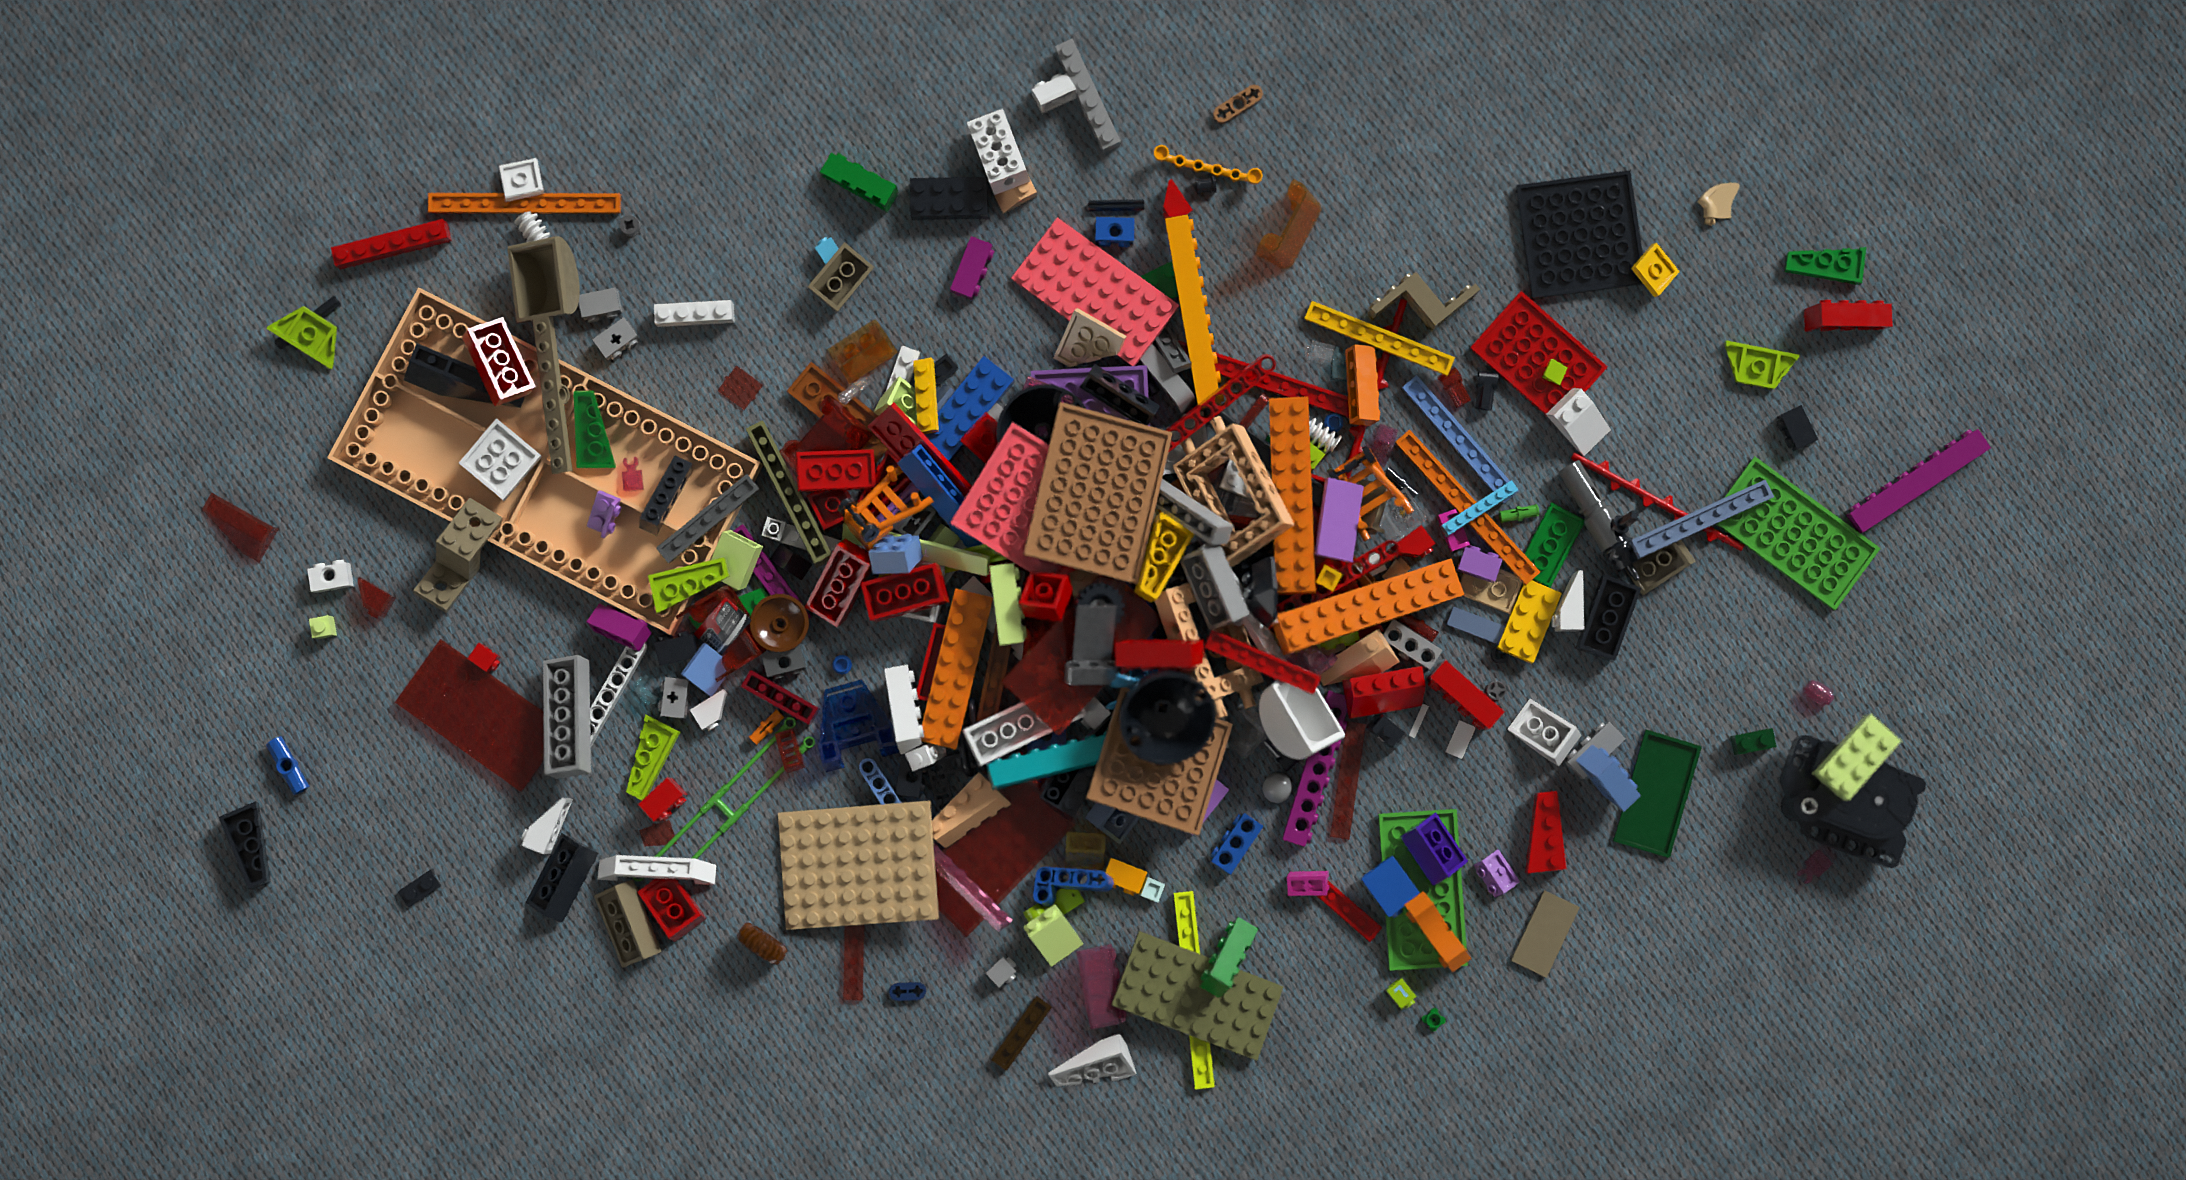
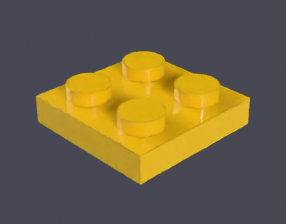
M1657 243L1651 244L1631 268L1654 297L1659 296L1680 272Z

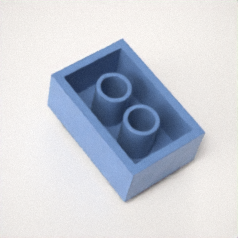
M1592 744L1576 759V762L1599 792L1623 812L1641 796L1636 790L1638 786L1631 779L1628 780L1629 774L1622 767L1619 768L1620 762L1614 756L1609 757V754L1602 747L1598 749Z

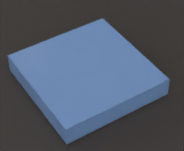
M703 643L681 675L711 697L734 665L706 643Z

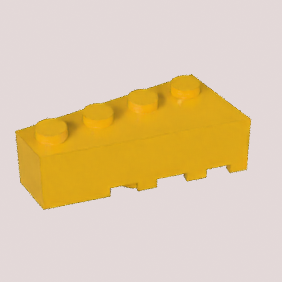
M1162 512L1155 516L1139 581L1134 590V593L1150 603L1157 600L1194 535L1192 531Z

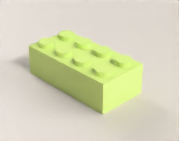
M1014 564L990 566L1000 646L1024 643L1023 639L1027 638L1026 627L1021 625V619L1025 618L1018 601L1022 596L1021 587L1016 585V580H1020L1018 567L1014 568Z
M1872 714L1864 715L1813 774L1842 800H1849L1901 740Z

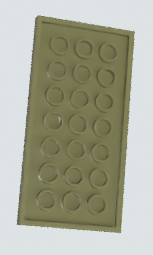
M1138 931L1111 1005L1257 1061L1284 986L1239 969L1238 974L1232 980V987L1219 999L1199 987L1202 982L1200 979L1201 974L1211 965L1208 963L1209 957Z

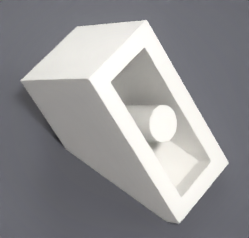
M724 689L690 710L702 730L708 729V731H711L718 726L717 722L721 720L727 692Z

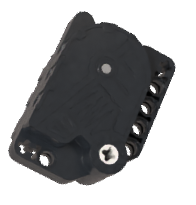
M1809 735L1797 736L1793 740L1779 780L1785 793L1780 806L1783 815L1791 821L1798 822L1804 836L1809 840L1884 868H1895L1898 866L1906 845V837L1903 831L1913 821L1912 819L1918 807L1917 795L1926 789L1924 779L1883 761L1849 800H1842L1813 774L1839 744L1829 740H1820ZM1804 741V743L1807 744V747H1803V745L1800 744V742ZM1795 757L1801 760V765L1798 768L1793 764ZM1813 826H1816L1818 829V834L1815 837L1810 832ZM1832 833L1837 837L1836 842L1833 844L1829 841V836ZM1850 840H1853L1855 843V848L1852 851L1847 846ZM1869 847L1874 851L1873 856L1870 858L1866 854V850ZM1880 856H1889L1892 860L1888 862V860L1880 858Z

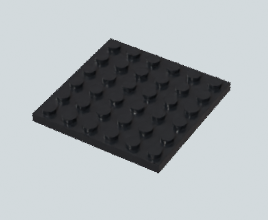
M1631 170L1516 185L1532 299L1644 285L1631 269L1643 255Z

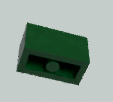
M1773 728L1730 736L1734 755L1777 747Z

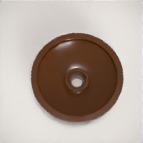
M773 594L765 597L755 606L751 614L750 628L753 637L763 648L773 652H786L794 649L804 640L809 628V618L806 609L796 598L786 594ZM779 621H784L782 628H779L777 625Z

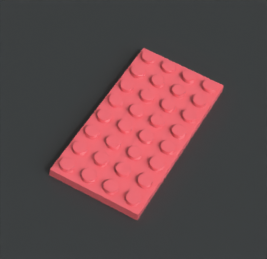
M1058 217L1011 277L1013 281L1068 321H1070L1074 310L1078 308L1127 336L1120 352L1116 356L1130 366H1136L1180 308V305Z

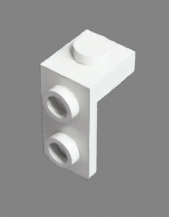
M931 743L905 753L912 771L933 764L947 755L946 747Z

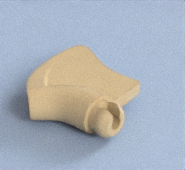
M1738 183L1719 184L1701 195L1697 202L1703 207L1706 225H1714L1715 219L1731 218V205L1739 189Z

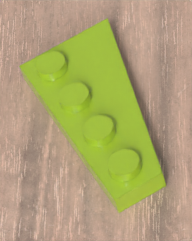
M725 557L648 575L656 613L658 614L728 578L729 573Z
M646 714L643 731L641 730L639 747L635 754L634 767L631 770L626 793L640 800H643L649 794L680 734L678 730Z

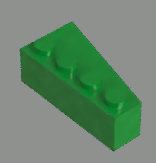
M831 152L820 170L821 176L888 213L899 194L897 186L881 178L876 173L863 169L864 167L860 164L847 161V158L842 154Z

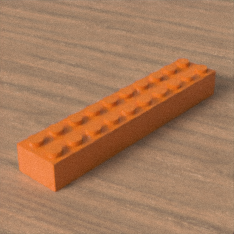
M1308 397L1269 398L1272 482L1294 523V526L1274 539L1277 595L1316 594Z
M1447 559L1278 614L1272 626L1282 654L1285 656L1463 596L1464 592L1452 559Z

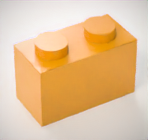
M1114 858L1110 859L1105 873L1113 878L1114 884L1112 888L1116 889V886L1124 888L1123 892L1132 896L1135 893H1140L1147 875V871Z

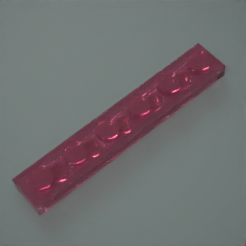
M933 843L935 870L998 932L1009 926L1012 920L1007 916L1006 912L1001 910L977 884L966 876L963 870L959 869L952 862L950 857L946 856Z

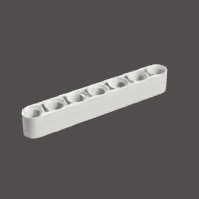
M646 642L639 652H635L627 646L625 647L590 708V726L593 728V734L590 736L591 746L647 651ZM627 658L632 660V666L629 669H626L623 665ZM617 675L622 676L623 679L619 686L614 684V678ZM607 692H611L613 695V699L609 703L604 700V695ZM597 709L603 711V716L599 720L594 716Z

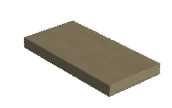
M1543 890L1511 961L1547 978L1580 907Z

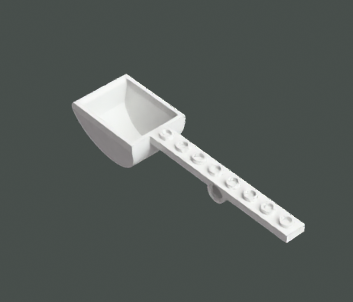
M1206 543V544L1202 545V546H1201L1200 548H1198V549H1202V548H1204V547H1206V546H1209V545H1211V544ZM1231 568V572L1243 597L1244 588ZM1250 611L1249 615L1232 622L1236 626L1244 624L1259 650L1287 662L1268 628H1265ZM1277 680V683L1271 685L1263 692L1259 703L1261 723L1270 741L1284 755L1293 759H1304L1345 737V733L1318 688H1316L1314 695Z

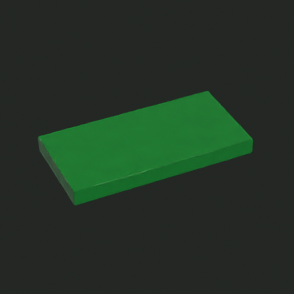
M1552 502L1524 553L1540 571L1532 580L1551 588L1584 525V519Z

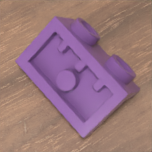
M599 490L587 527L601 532L602 538L612 534L616 527V523H614L615 517H618L621 511V506H619L621 499Z
M1499 849L1473 865L1477 875L1483 879L1488 891L1495 898L1506 893L1520 882Z

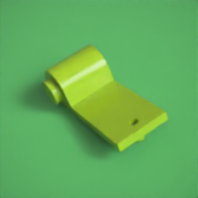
M1060 889L1057 891L1056 900L1052 906L1056 904L1064 915L1084 903L1085 900L1079 890ZM1037 903L1024 911L1023 914L1027 921L1030 922L1052 906L1045 907Z

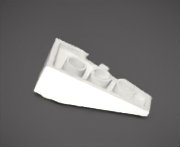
M1120 1034L1100 1040L1049 1072L1050 1078L1057 1087L1078 1085L1082 1083V1079L1093 1080V1083L1100 1082L1099 1077L1111 1076V1081H1117L1136 1075L1127 1044Z

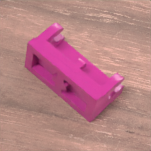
M1456 509L1437 516L1440 527L1458 515ZM1463 527L1448 537L1443 532L1450 553L1470 545Z
M1329 871L1289 872L1287 876L1288 896L1327 895L1329 890L1327 882Z

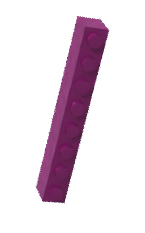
M1979 429L1965 431L1960 435L1962 437L1957 442L1952 440L1944 445L1946 449L1942 452L1937 450L1928 456L1930 460L1924 463L1923 460L1912 466L1914 470L1910 473L1905 471L1898 475V481L1892 484L1890 481L1881 487L1882 491L1877 495L1873 492L1865 497L1866 502L1860 505L1858 502L1849 508L1850 512L1846 516L1856 531L1859 533L1865 532L1991 449Z

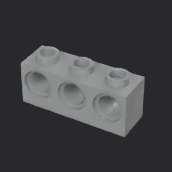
M1391 620L1383 632V636L1390 647L1399 652V657L1406 661L1411 659L1416 662L1414 666H1422L1423 671L1425 669L1429 671L1442 652V649L1396 620ZM1390 631L1397 632V641L1389 639L1388 634ZM1407 641L1414 643L1415 648L1412 652L1405 649ZM1424 651L1429 652L1431 655L1429 662H1424L1421 658V654Z

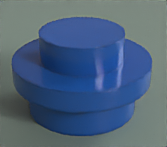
M1336 413L1327 415L1324 420L1325 428L1329 427L1330 432L1340 431L1344 424L1343 418Z
M839 655L833 660L832 667L836 673L843 675L851 670L852 662L849 657Z

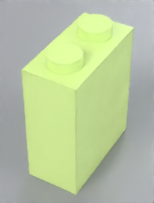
M732 530L723 531L711 559L715 560L723 557L726 559L729 577L720 582L727 584V587L734 591L746 588L763 546Z
M1056 904L1024 926L1028 936L1051 967L1083 945L1078 934Z

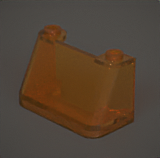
M1295 179L1289 185L1286 195L1291 201L1290 209L1293 210V213L1282 235L1278 236L1273 233L1264 235L1255 254L1282 269H1289L1293 266L1321 212L1319 201L1304 184Z

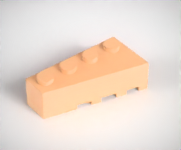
M978 773L932 820L933 838L944 848H947L965 836L968 830L973 827L977 828L981 825L980 822L989 816L993 817L997 814L998 810L1008 807L1011 803L998 790L992 791L991 783L982 774Z

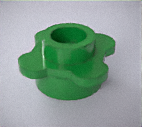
M1432 1008L1430 1013L1422 1017L1423 1023H1426L1432 1032L1436 1031L1446 1021L1445 1017L1438 1013L1437 1008Z

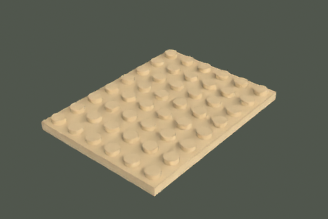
M930 801L778 813L786 930L939 919Z

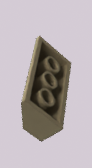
M633 879L594 895L622 968L661 952L659 942L656 939L652 924L648 919L645 906L640 899Z

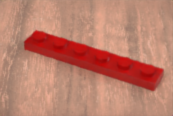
M1213 629L1204 647L1314 695L1321 676Z

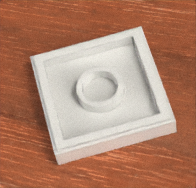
M537 158L499 166L506 202L544 194Z

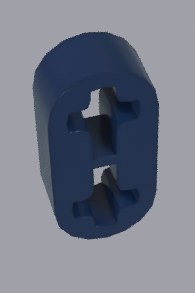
M900 982L890 987L889 994L892 999L897 1001L920 1000L926 995L927 990L926 986L921 982ZM916 985H919L923 992L920 993V996H916V993H909V989H915ZM896 986H900V989L907 990V993H902L900 997H897L896 994H893V990L896 989Z

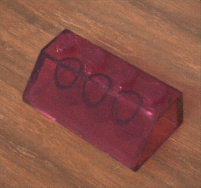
M1112 944L1094 946L1077 951L1090 1030L1125 1022L1126 1011L1111 1005L1119 984V970L1115 965L1116 952L1112 948Z

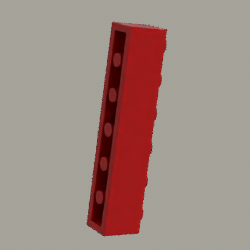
M444 219L330 248L335 266L342 270L451 242L452 239L448 223Z

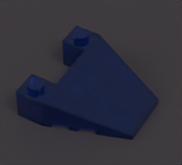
M862 679L825 689L818 749L826 773L845 768L841 750L877 740L882 757L900 753L896 742L894 726ZM861 684L863 685V687L855 688L852 690L828 696V693L836 692Z

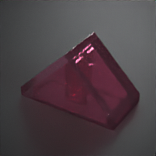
M1383 424L1379 425L1371 451L1378 463L1386 466L1394 447L1398 430Z

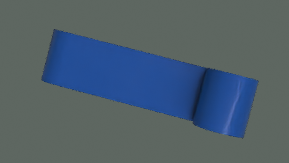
M1041 867L1036 872L1033 898L1042 906L1050 907L1055 903L1057 888L1107 892L1113 887L1114 881L1110 875L1103 871ZM1050 873V878L1044 881L1045 875ZM1068 874V880L1063 883V877ZM1087 876L1086 882L1081 884V879ZM1095 879H1096L1097 881H1103V880L1105 879V882H1101V884H1100V883L1096 882ZM1047 892V898L1042 901V895Z

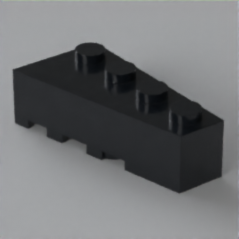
M255 801L218 817L248 889L253 890L271 882L259 802Z

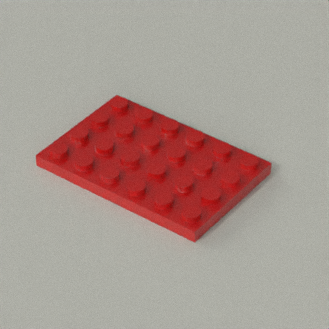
M1522 291L1518 293L1469 348L1545 416L1572 388H1580L1586 392L1608 368L1607 365ZM1551 358L1568 367L1560 385L1542 378Z

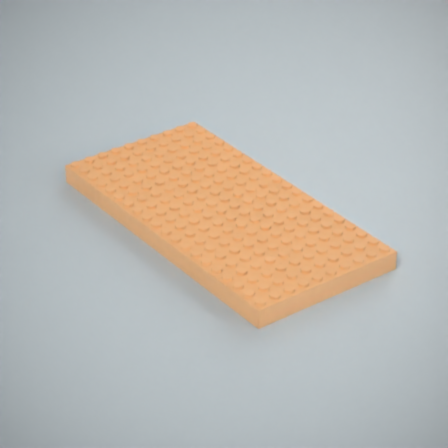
M418 287L327 458L450 522L469 498L475 500L503 517V521L488 539L489 542L674 636L695 595L657 614L648 575L710 561L722 532L730 530L742 505L671 563L664 559L656 547L746 474L755 482L763 464L558 359L561 384L567 386L570 393V399L568 403L564 404L572 471L552 474L536 347L511 335L535 385L533 391L525 397L521 408L504 405L494 407V404L440 396L404 381L409 360L417 343L476 367L462 336L467 329L487 323ZM574 391H594L616 468H576ZM496 418L542 456L505 501L459 464L461 459ZM674 456H677L692 463V473L656 536L639 528L640 516ZM599 490L621 499L619 504L621 511L614 520L616 527L613 533L609 534L606 538L601 537V532L587 527ZM477 520L469 523L472 527L480 526V522Z

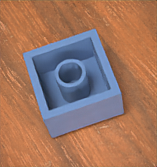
M911 534L901 536L885 535L869 551L873 574L909 573L923 558L919 536H911Z

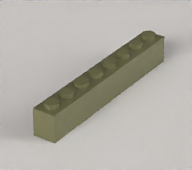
M762 420L746 428L747 435L815 567L818 568L828 563L832 553L801 493L798 492L797 485L764 421Z

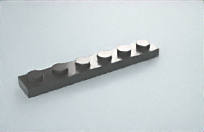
M746 474L656 547V549L668 563H671L760 489Z

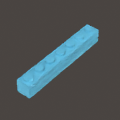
M1511 480L1441 525L1440 528L1446 537L1450 536L1458 529L1515 494L1518 488Z

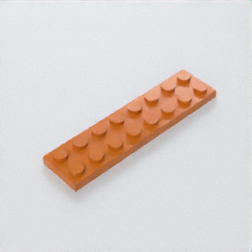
M955 588L922 723L924 737H921V741L957 750L993 597Z

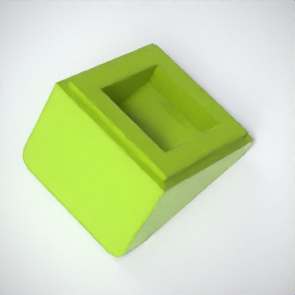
M1551 358L1542 378L1560 385L1568 367Z

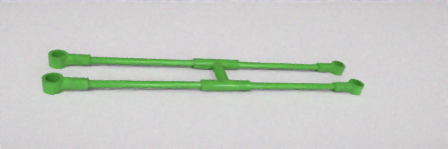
M786 718L784 725L774 734L775 736L726 785L724 784L654 857H661L703 814H706L716 805L728 819L691 858L697 859L749 809L748 807L797 758L799 759L809 748L814 747L815 739L810 736L806 737L803 744L793 753L794 755L745 804L743 803L733 812L721 798L777 739L782 738L789 729H793L796 726L794 718ZM790 719L794 721L792 727L787 725V721ZM809 738L813 740L811 746L806 744V740ZM633 877L635 881H642L644 879L643 877L641 879Z

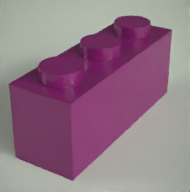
M972 236L970 237L951 285V293L973 300L974 296L978 297L981 289L979 282L981 278L985 279L988 268H985L988 261H992L995 253L992 250L993 244Z
M599 603L587 620V624L593 632L638 652L651 634L645 621L639 618L637 620L633 619L628 613H620L610 605L604 606Z

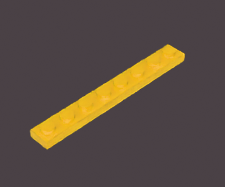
M1311 301L1304 318L1309 322L1445 376H1448L1455 357L1314 301Z

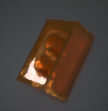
M876 318L827 349L849 384L858 380L867 372L874 370L878 365L891 359L898 353Z

